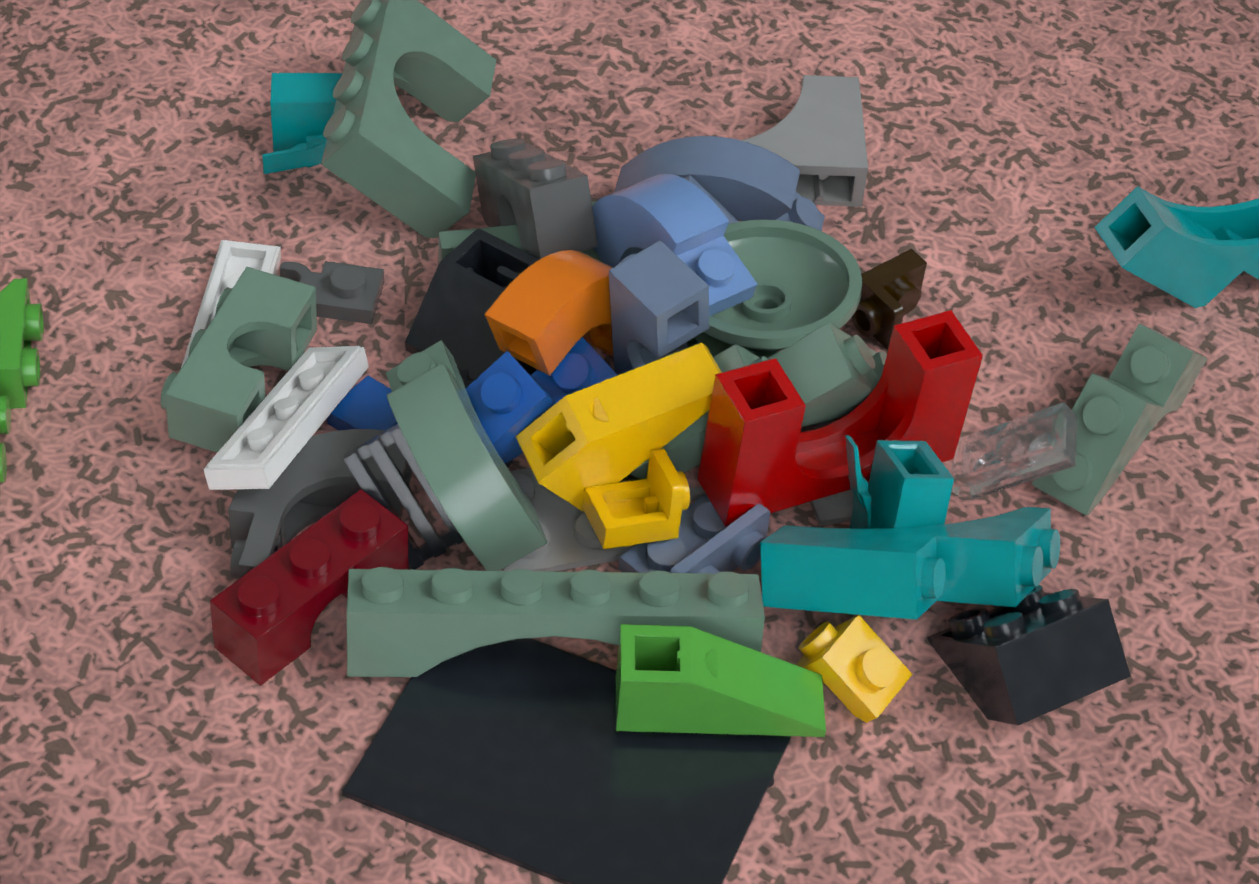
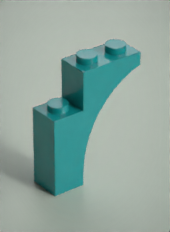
M1137 186L1094 227L1123 269L1194 308L1206 306L1243 271L1259 280V198L1232 205L1196 207L1163 200Z
M1023 507L1004 514L977 520L919 527L848 529L783 525L760 542L763 607L915 620L936 601L1016 607L1051 572V569L1056 568L1060 555V535L1057 529H1051V508Z

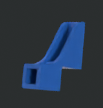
M581 337L550 376L538 369L530 375L506 351L466 388V391L485 432L503 462L507 463L523 454L515 436L564 396L618 375L591 345Z

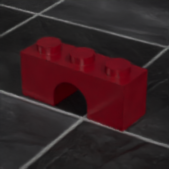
M360 489L210 600L214 648L257 684L263 685L311 648L312 628L320 613L339 595L342 594L346 598L348 596L349 569L388 567L397 570H408V525Z

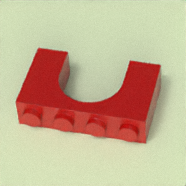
M952 310L894 325L883 372L871 394L857 408L843 418L825 427L806 432H800L806 405L776 358L715 374L698 481L726 527L757 504H762L770 513L851 490L847 476L849 475L845 435H850L858 446L861 473L868 484L877 440L926 441L941 462L953 460L983 355Z

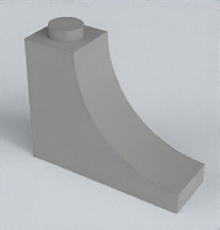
M803 75L800 97L792 111L774 127L742 141L776 153L800 169L796 192L802 197L811 200L815 205L862 207L868 173V160L859 77Z

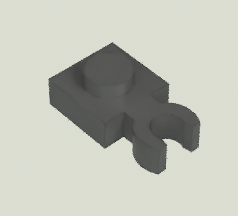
M325 261L322 272L317 273L311 272L308 267L301 263H281V277L316 287L317 317L373 324L384 285V269Z

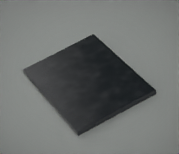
M532 638L514 639L475 648L439 663L418 677H411L371 745L365 750L363 758L342 790V796L562 884H723L767 789L773 786L775 782V772L790 743L791 736L616 731V670Z

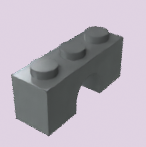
M519 138L494 142L490 145L491 152L473 156L482 216L488 227L517 225L521 248L538 259L563 250L582 251L598 247L589 182L586 174L565 164L564 160H559L546 154L543 149H537L528 143L526 144L524 139Z

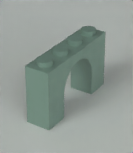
M361 0L351 16L354 28L351 39L342 53L345 65L342 77L333 91V97L336 99L334 112L323 132V136L327 138L321 165L424 237L437 238L438 232L446 231L470 212L476 173L432 141L413 123L401 105L395 86L411 94L446 121L459 122L490 97L496 59L418 0Z

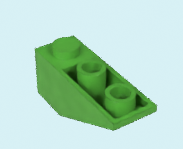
M621 624L616 668V731L825 737L826 725L822 675L691 626Z

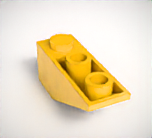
M699 343L564 396L515 437L538 483L583 512L585 487L619 483L649 459L651 450L663 448L709 411L715 374L722 372L707 346Z

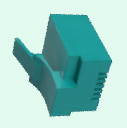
M272 73L270 107L273 152L262 154L263 175L302 167L310 168L321 164L327 138L323 136V132L327 122L333 115L336 103L333 91L343 73Z
M845 435L849 475L847 476L850 482V489L853 492V511L849 529L904 528L945 524L954 477L926 441L877 440L868 484L861 473L858 446L850 435Z

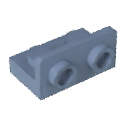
M704 494L689 505L687 510L682 511L678 538L636 544L619 557L618 569L621 572L633 573L666 571L669 573L712 574L725 571L732 572L738 567L742 570H748L761 559L760 542L767 538L770 511L762 504H757L729 526L725 527L708 496Z

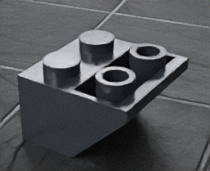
M477 228L439 263L406 338V351L411 354L422 352L442 340L453 355L458 370H469L468 379L476 380L479 372L483 373L505 353L499 349L485 313L519 274L540 259ZM516 359L529 372L530 375H532L537 370L536 368Z
M1038 585L1016 607L1000 606L991 611H987L986 608H977L961 612L949 618L950 628L927 637L929 643L988 720L1017 726L1131 677L1109 599L1083 597L1079 595L1077 589L1047 593L1044 592L1042 586Z

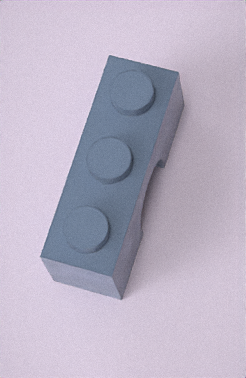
M661 240L638 254L627 256L617 266L609 270L614 372L617 375L689 348L686 344L687 341L709 329V285Z

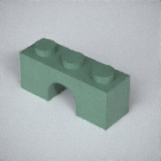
M246 266L234 287H227L222 292L216 307V314L207 329H200L195 334L190 345L188 358L178 373L172 372L164 383L160 402L161 407L166 409L169 438L214 452H218L265 399L264 372L250 367L268 365L289 371L303 355L317 332L316 287Z

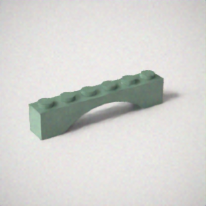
M388 567L349 569L347 677H418L439 663L475 648L514 639L557 636L592 639L619 646L621 624L691 626L761 652L765 615L759 574H738L728 571L712 574L669 573L666 571H651L648 573L601 572L597 570L554 572L531 571L528 569L475 571L458 568L397 570Z

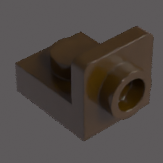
M912 248L861 274V298L852 316V321L862 335L866 337L873 336L887 350L894 325L902 324L904 315L915 308L922 294L921 288L927 262Z

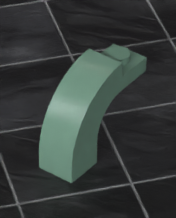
M442 340L422 352L410 355L401 364L387 371L386 375L392 392L386 396L399 428L444 511L487 571H499L547 544L546 536L531 499L511 474L485 432L469 399L455 359Z

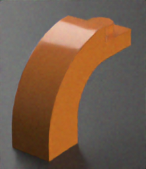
M575 250L555 252L530 265L508 285L485 313L499 349L503 352L508 351L514 358L549 376L582 336L590 345L613 357L609 270L613 267Z

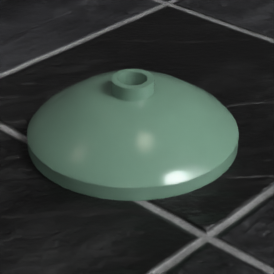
M766 219L728 224L724 237L758 285L751 299L710 316L709 329L704 331L706 334L732 346L737 344L744 349L779 351L789 348L801 338L827 323H831L840 329L850 320L860 302L862 276L856 259L843 244L820 230L789 221Z

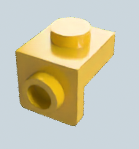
M665 449L651 450L646 479L585 487L582 508L603 549L676 539L679 536L682 510H687L690 504L689 484L685 474L675 469Z
M860 615L836 627H833L829 621L824 622L814 629L798 647L804 656L796 665L821 674L822 681L855 717L866 723L879 717L913 675Z

